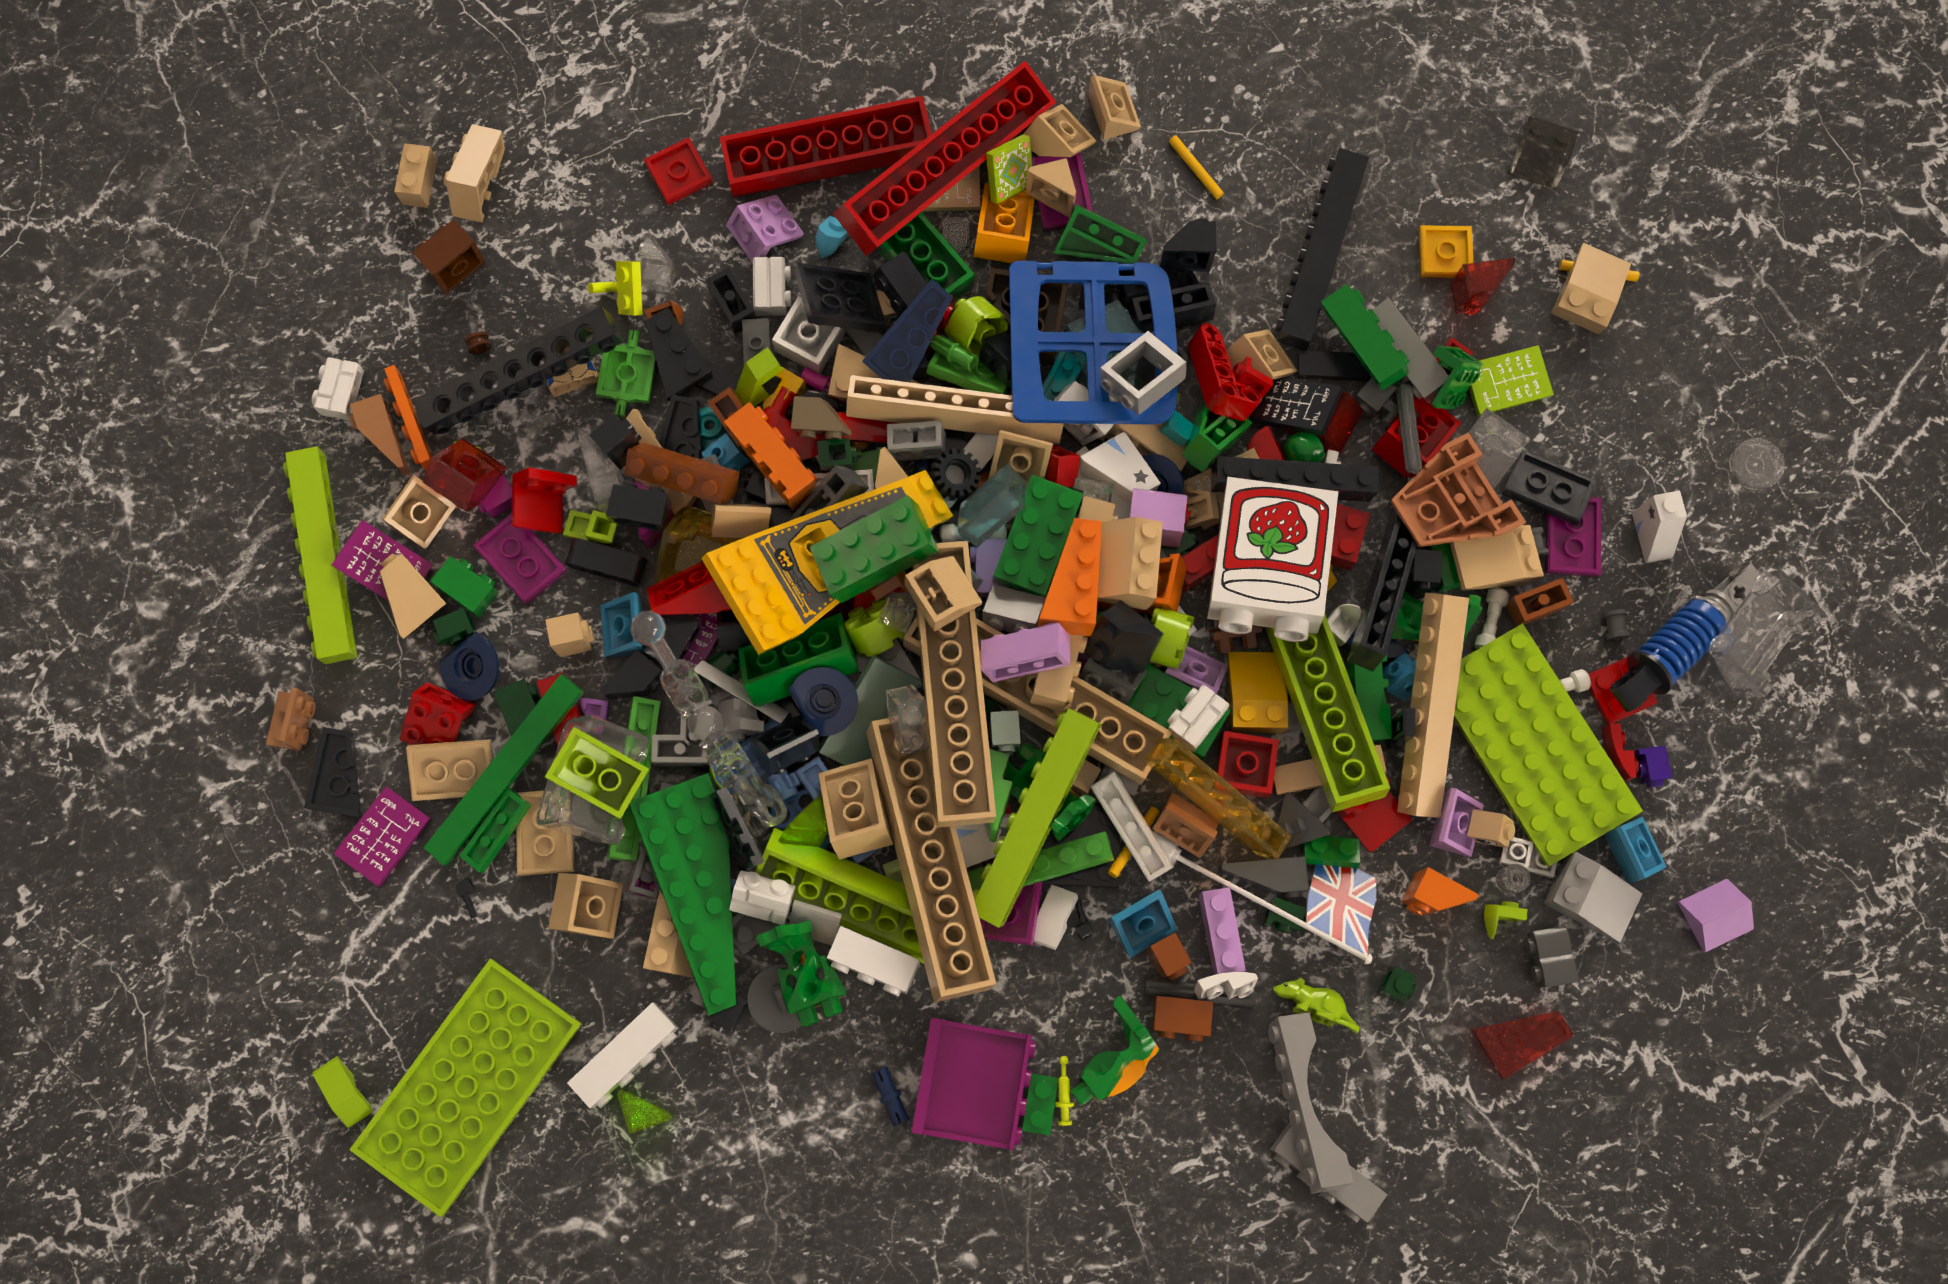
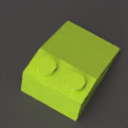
M573 727L547 771L545 778L621 819L649 768Z

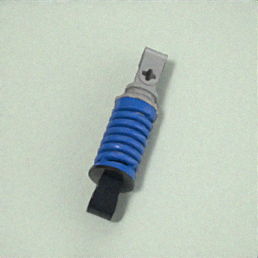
M1746 561L1735 567L1718 586L1705 592L1702 597L1695 595L1689 598L1685 606L1675 613L1659 631L1655 632L1638 651L1632 652L1627 657L1626 663L1629 671L1609 688L1626 712L1641 706L1652 693L1658 695L1667 694L1684 673L1688 672L1711 647L1715 646L1718 640L1724 638L1731 631L1730 622L1737 616V611L1766 585L1765 580L1751 561Z

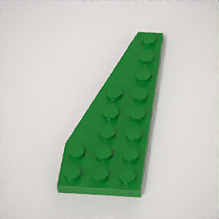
M707 773L635 799L628 806L706 1013L710 1016L736 1005L732 911L729 910L731 904L729 842L719 820L718 811L715 809L710 794L715 792Z

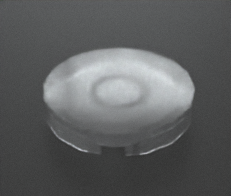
M1750 438L1741 442L1732 451L1729 460L1730 472L1733 477H1736L1740 481L1738 483L1743 487L1751 490H1765L1776 484L1783 476L1785 469L1784 456L1780 449L1771 441L1763 438Z

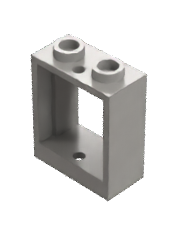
M1147 331L1101 367L1100 382L1103 389L1108 393L1114 394L1125 408L1131 409L1137 415H1140L1186 379V361ZM1144 356L1163 373L1138 391L1119 374Z

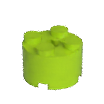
M975 296L967 300L962 298L957 301L954 306V312L944 331L953 342H958L963 349L979 358L983 339L1007 331L1008 322L1005 321L1006 317L984 297Z
M887 596L882 597L878 601L874 600L872 602L873 606L863 609L862 606H859L848 613L849 619L844 623L845 630L859 657H862L863 653H865L866 657L875 656L894 646L892 640L898 636L902 640L908 631L891 600H888Z
M1155 608L1151 623L1164 635L1150 659L1151 662L1179 669V664L1182 662L1190 638L1188 631L1193 626V616L1166 608Z

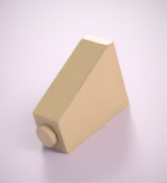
M401 553L398 557L391 554L380 563L383 569L379 573L398 634L404 639L446 603Z

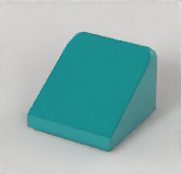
M1175 411L1172 417L1163 423L1159 431L1180 447L1189 441L1194 425Z

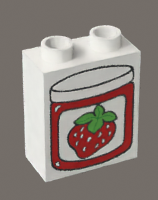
M1228 477L1223 497L1207 619L1219 620L1218 627L1221 630L1236 634L1251 632L1252 625L1275 628L1274 635L1286 641H1304L1308 639V633L1317 634L1325 613L1338 491Z

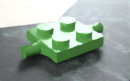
M629 330L627 344L616 346L614 350L603 353L596 396L616 401L614 414L618 418L619 416L621 418L625 417L627 403L650 404L657 362L652 350H644L637 346L640 332L637 330Z

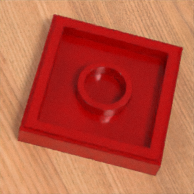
M689 137L643 159L667 205L714 183Z

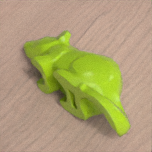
M1302 978L1273 987V991L1279 997L1291 999L1297 1004L1293 1008V1013L1309 1012L1312 1014V1021L1333 1027L1334 1024H1340L1356 1034L1359 1032L1360 1027L1349 1016L1343 998L1335 990L1312 988L1304 985L1305 981Z

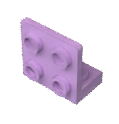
M777 195L737 205L726 224L752 264L754 257H766L771 247L800 239L804 235Z

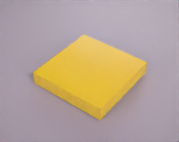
M1420 225L1418 229L1420 277L1472 278L1474 275L1472 226Z

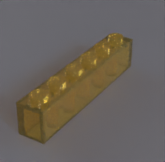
M1157 739L1144 760L1148 765L1259 857L1279 859L1292 837L1177 739Z

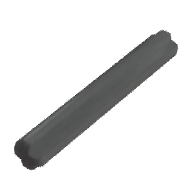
M1402 383L1396 389L1405 467L1408 473L1417 474L1422 469L1413 391L1411 385Z
M1147 979L1145 983V994L1149 996L1198 1000L1194 992L1196 984ZM1253 991L1244 998L1236 996L1228 999L1226 993L1223 992L1214 999L1206 997L1201 999V1001L1253 1007L1256 1003V992Z

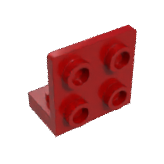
M531 467L512 474V526L554 534L562 533L563 494L566 493V490L577 486V476Z
M427 682L412 692L400 740L409 745L456 742L462 721L474 713L476 703L460 699L451 692Z
M1388 791L1384 798L1336 811L1369 853L1376 850L1412 820L1409 814L1397 812L1398 801L1390 791Z

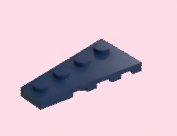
M931 279L862 362L882 379L910 383L953 296L935 280Z

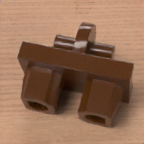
M1252 625V631L1245 634L1229 633L1220 628L1208 629L1209 638L1214 640L1216 649L1220 654L1234 651L1232 637L1237 636L1241 637L1242 648L1258 647V633L1262 632V627Z

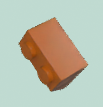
M1427 867L1414 874L1401 902L1408 905L1406 908L1408 911L1422 916V914L1428 915L1477 900L1479 894Z

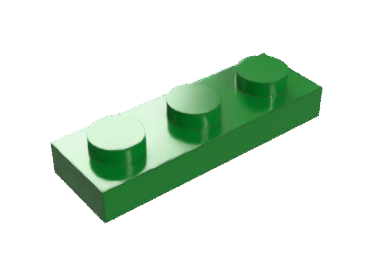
M507 788L459 857L477 872L484 873L532 804L513 789Z

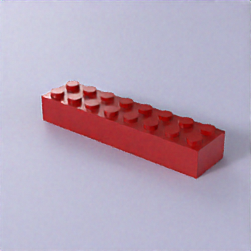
M923 96L721 136L719 138L732 196L738 197L893 165L929 137L932 132Z

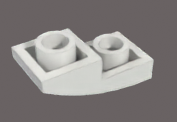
M1513 837L1510 840L1509 847H1503L1500 863L1548 878L1554 877L1557 862L1547 867L1535 850L1532 841Z
M1051 885L1037 916L1034 936L1035 943L1056 950L1067 929L1066 922L1078 900L1076 893Z
M1248 972L1216 974L1198 980L1194 992L1198 1000L1206 997L1214 999L1223 992L1226 993L1228 999L1236 996L1244 998L1254 991L1258 977L1255 973Z

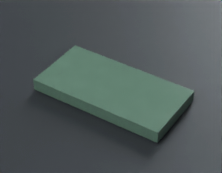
M873 655L855 684L858 708L854 719L843 731L834 735L824 736L819 745L818 752L844 765L871 759L872 754L866 734L870 723L876 720L901 716L921 683L920 679Z

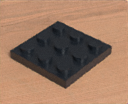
M796 263L794 273L808 323L884 333L887 324L870 273Z
M1093 803L1092 810L1086 819L1061 841L1055 838L1051 828L1041 850L1106 831L1114 860L1045 880L1042 885L1119 887V876L1117 878L1111 877L1108 874V870L1120 854V834L1101 803Z

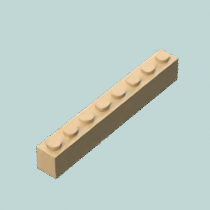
M850 376L846 410L847 417L895 423L941 421L944 429L998 436L1000 430L1045 442L1060 443L1064 423L1018 422L1012 413V395Z
M1084 496L1077 518L1102 522L1117 520L1118 515L1113 514L1116 504ZM1069 634L1070 665L1038 672L1030 703L1061 712L1066 703L1071 704L1075 687L1070 686L1072 677H1078L1081 662L1077 661L1078 653H1084L1088 637Z
M1425 593L1410 707L1416 708L1415 736L1405 743L1397 812L1441 818L1469 598Z

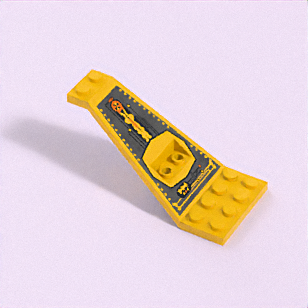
M926 470L747 536L708 552L701 558L758 655L798 637L840 603L829 595L810 546L907 495L919 504L929 529L953 517Z

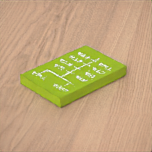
M1539 345L1480 360L1483 363L1480 369V377L1474 384L1469 386L1477 416L1549 398L1554 395Z

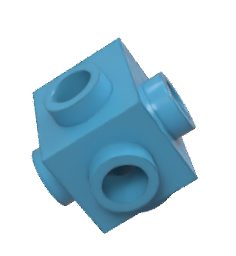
M727 433L710 443L708 448L701 453L704 458L715 454L720 466L740 471L742 467L750 462L742 448L738 447Z
M1404 653L1382 669L1383 678H1388L1389 687H1385L1386 691L1403 702L1412 696L1416 659Z

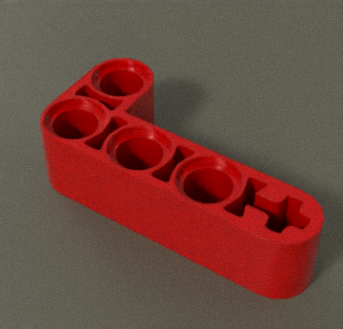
M1203 323L1189 341L1188 349L1205 404L1210 411L1217 415L1244 421L1259 405L1262 396L1254 387L1236 381L1220 331L1212 324Z

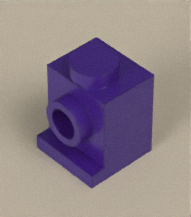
M1666 745L1634 751L1635 758L1639 762V771L1636 775L1641 779L1642 785L1646 784L1647 789L1664 786L1663 781L1672 778Z

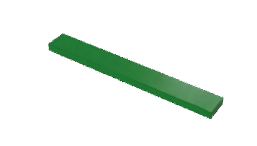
M560 674L424 846V849L443 866L448 865L496 805L506 789L511 786L580 699L584 691L565 675Z

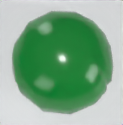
M1295 433L1288 437L1284 445V455L1287 461L1323 463L1324 448L1315 434Z

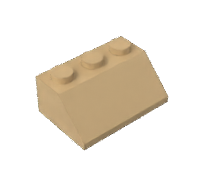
M1141 517L1102 522L1097 601L1116 604L1122 600L1129 607L1147 610L1157 596L1163 522Z
M659 890L643 968L693 978L662 893Z

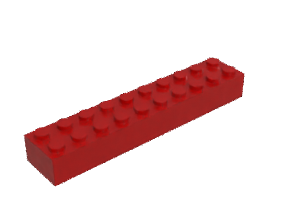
M1024 61L846 201L833 215L865 256H868L987 159V152L1009 142L1039 115L1045 113L1057 102L1028 63Z

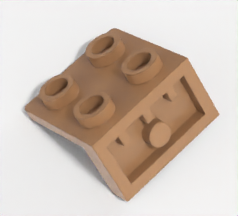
M292 688L290 693L279 691L266 745L302 751L303 745L307 743L309 738V730L307 729L309 718H312L315 712L314 698L298 688Z
M1172 793L1152 829L1198 858H1201L1218 833L1216 828L1219 821Z

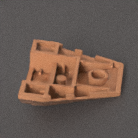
M1469 433L1446 443L1390 501L1418 547L1502 536L1526 523L1512 500L1502 504L1477 465L1483 454Z

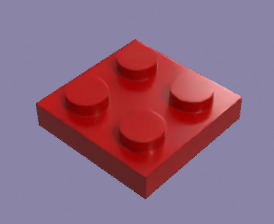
M1627 657L1588 674L1591 680L1589 692L1606 725L1618 722L1658 703L1654 693H1652L1641 706L1626 712L1609 690L1610 686L1629 671L1626 663Z

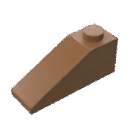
M378 394L351 403L352 413L349 414V419L353 428L358 429L405 476L409 475L410 471L392 414L384 397Z

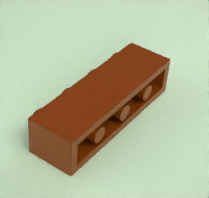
M644 442L628 448L624 473L627 476L718 504H723L736 497L740 474L739 471Z

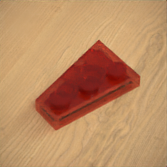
M1560 1011L1471 1029L1501 1079L1507 1078L1575 1036Z

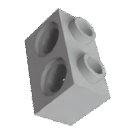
M927 421L887 424L888 451L896 461L936 459L946 451V433L942 422Z

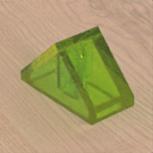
M820 795L788 824L778 840L781 844L821 846L829 832L823 798Z
M620 1089L617 1094L629 1134L670 1121L675 1115L625 1089Z

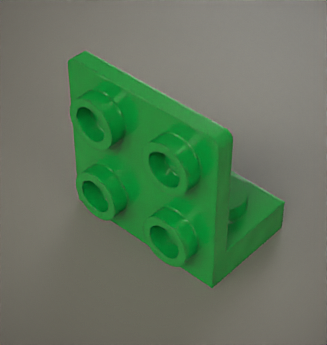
M1438 345L1433 355L1440 359L1438 363L1442 367L1452 372L1431 405L1435 408L1455 409L1464 402L1466 398L1465 393L1469 386L1474 384L1480 377V369L1483 363L1459 347Z

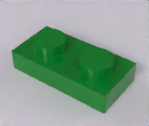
M1324 836L1302 844L1306 864L1358 868L1360 865L1359 839Z
M1031 1073L1022 1131L1050 1136L1059 1078Z

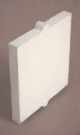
M794 900L792 912L789 913L788 919L790 920L789 924H798L810 920L812 924V940L832 946L840 928L842 914Z

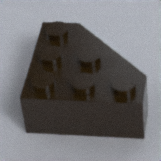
M991 268L986 300L1006 317L1005 321L1008 322L1007 331L1010 332L1009 271ZM1044 283L1041 285L1038 305L1039 331L1060 332L1068 283ZM1043 351L1039 353L1041 364L1054 365L1056 352Z

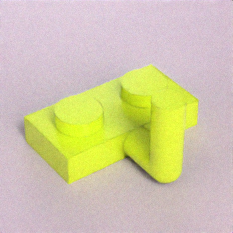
M616 261L615 277L617 282H595L588 284L587 289L589 293L617 292L618 314L643 315L640 261Z

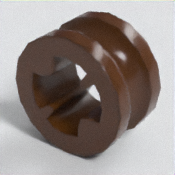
M475 332L465 338L470 354H481L492 347L491 342L487 340L489 338L487 332Z

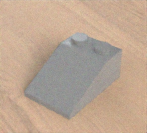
M1574 852L1564 858L1543 904L1620 943L1642 893L1601 864Z

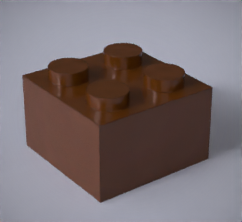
M454 219L440 226L435 235L428 240L422 241L413 252L424 272L445 295L486 262L475 241Z

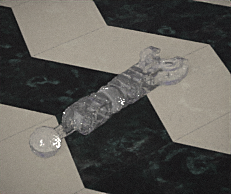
M651 610L638 613L634 616L631 623L630 631L633 638L640 644L649 645L664 669L660 675L662 687L676 710L684 715L682 717L683 720L688 719L690 733L696 739L702 740L698 745L703 747V754L722 787H727L728 791L733 793L737 802V808L752 838L757 839L768 830V827L779 825L785 820L787 816L785 804L778 792L761 780L735 736L728 732V726L723 728L724 721L722 715L716 708L709 706L713 702L711 699H708L707 689L693 666L684 659L677 660L663 638L666 630L664 619L658 613ZM732 768L736 770L737 775L733 772ZM767 807L775 809L776 817L769 814ZM751 817H753V819L757 823L758 830H755L750 826Z

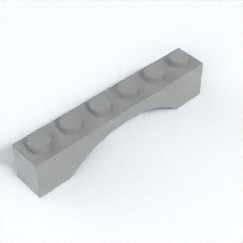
M1310 1013L1277 1017L1269 1024L1268 1036L1270 1042L1275 1047V1064L1277 1070L1281 1071L1283 1079L1282 1092L1284 1098L1289 1103V1120L1291 1126L1295 1128L1298 1139L1296 1143L1297 1152L1302 1157L1305 1167L1304 1180L1307 1186H1310L1311 1194L1344 1189L1354 1183L1347 1155L1324 1131L1315 1115L1309 1096L1307 1084L1308 1064L1311 1051L1316 1042Z

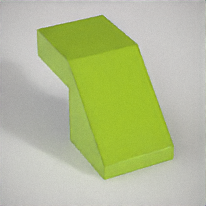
M768 347L745 363L735 389L744 406L750 402L755 407L768 398L770 395L763 384L783 371Z
M570 510L563 535L566 538H580L598 544L612 543L618 524L610 523L606 513L593 510L592 514Z
M338 1056L312 1072L329 1106L347 1128L373 1112L372 1105L356 1088L354 1075Z

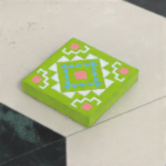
M1023 134L986 153L991 202L998 204L1026 189L1028 170L1032 167L1030 136Z

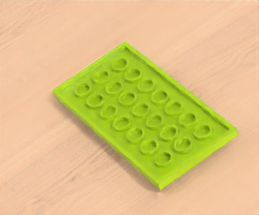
M1523 624L1461 659L1454 721L1525 834L1534 843L1535 850L1547 867L1643 812Z
M489 959L352 1145L350 1151L439 1217H444L579 1030L582 1023L495 960Z

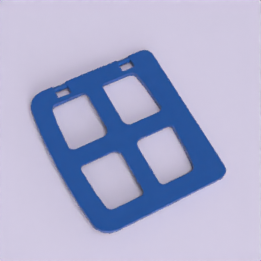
M1015 261L1011 264L1009 269L1012 413L1015 420L1021 423L1155 425L1164 423L1172 417L1176 409L1177 386L1140 415H1137L1133 410L1125 408L1121 402H1111L1109 400V393L1103 389L1100 382L1101 367L1107 363V356L1110 353L1121 352L1145 334L1112 333L1107 330L1104 286L1106 284H1140L1145 286L1151 306L1153 332L1151 334L1177 354L1175 317L1169 278L1161 267L1151 263L1118 264V262L1053 261L1052 263ZM1037 269H1052V275H1037ZM1119 270H1133L1134 276H1119ZM1079 283L1083 285L1085 329L1082 332L1039 331L1038 305L1042 284ZM1050 351L1082 352L1087 358L1088 401H1050L1046 399L1041 381L1039 353ZM1155 366L1156 378L1163 372Z

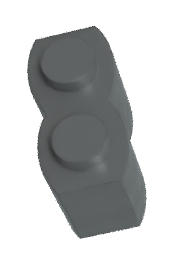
M1566 926L1529 932L1528 938L1525 939V947L1528 955H1532L1534 960V966L1531 967V975L1533 981L1538 983L1539 988L1578 982L1577 968L1572 955L1570 937Z

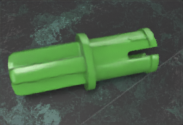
M935 335L931 340L930 346L932 349L944 355L948 362H955L969 372L973 371L978 365V356L963 349L958 342L952 343L940 335Z

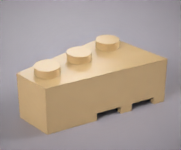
M472 124L468 134L463 135L459 152L454 154L453 165L450 171H446L444 176V186L447 187L452 216L483 222L485 215L482 213V205L484 200L489 201L491 192L487 191L491 178L497 177L505 151L502 131Z
M1163 423L1155 425L1114 424L1106 435L1098 438L1101 441H1104L1105 438L1110 440L1125 431L1141 456L1146 454L1163 455L1172 460L1180 471H1182L1187 462V459L1182 456L1185 444L1179 447L1159 430Z

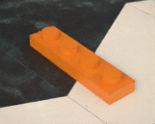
M395 365L384 368L388 377L384 379L385 386L390 394L394 393L396 399L395 402H392L394 410L398 417L402 416L405 425L401 426L403 434L407 441L411 440L414 447L410 449L412 458L416 465L420 463L426 471L433 469L436 465L403 377Z

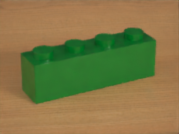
M1346 284L1321 301L1323 310L1380 390L1383 391L1409 374L1407 367L1409 359L1401 349L1397 351L1392 343L1395 341L1387 329L1383 331L1377 324L1380 322L1379 318L1372 309L1367 311L1363 303L1365 300L1358 289L1353 291Z

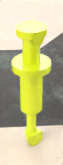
M1061 1056L1059 1060L1061 1076L1058 1079L1059 1101L1055 1102V1107H1060L1061 1120H1058V1125L1067 1126L1072 1125V1120H1069V1107H1073L1074 1102L1070 1101V1079L1066 1076V1064L1069 1063L1068 1058Z

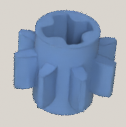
M785 770L768 778L770 785L766 786V790L772 800L778 797L780 803H782L787 798L799 794L797 787L801 783L795 772L789 774Z

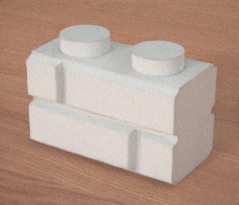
M783 257L753 258V309L756 316H785L786 307H791V291H786V282H791V267L786 266L785 258Z
M328 357L326 364L322 365L319 370V380L321 382L319 389L315 390L312 395L313 408L323 416L350 421L349 414L352 413L350 404L356 402L364 374L361 366L356 362Z
M1202 685L1199 690L1193 688L1184 699L1188 704L1182 711L1176 709L1167 721L1170 724L1168 730L1172 732L1171 736L1192 752L1198 748L1229 707L1228 702L1216 695L1205 685Z
M741 870L733 889L729 910L784 925L790 911L795 885L788 884L784 880L763 877L756 872Z

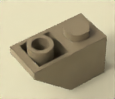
M794 396L791 429L800 433V437L816 438V434H822L827 439L841 440L842 436H851L850 428L828 402L818 397Z

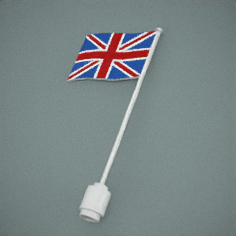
M1157 831L1153 832L1172 864H1175L1178 860L1365 961L1364 964L1372 962L1371 954L1368 955L1369 926L1376 901V879L1373 876L1357 868L1315 865L1307 896L1306 922L1182 857L1180 855L1182 850L1178 848V844Z

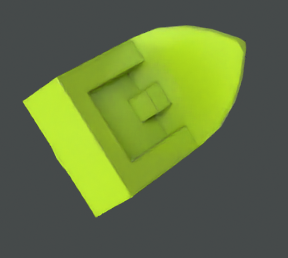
M1502 901L1501 905H1485L1484 922L1489 938L1494 939L1498 919L1512 922L1526 921L1528 909L1519 908V903Z

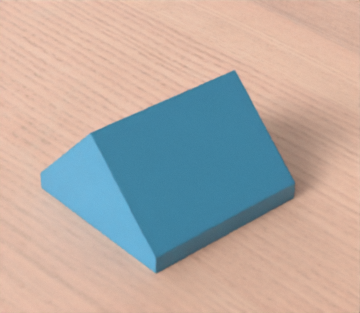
M632 592L600 605L604 658L631 656L636 649L645 654V648L643 647L646 640L643 601L638 593Z
M1643 816L1604 834L1628 884L1645 879L1667 867Z
M1160 889L1108 920L1130 958L1178 930Z

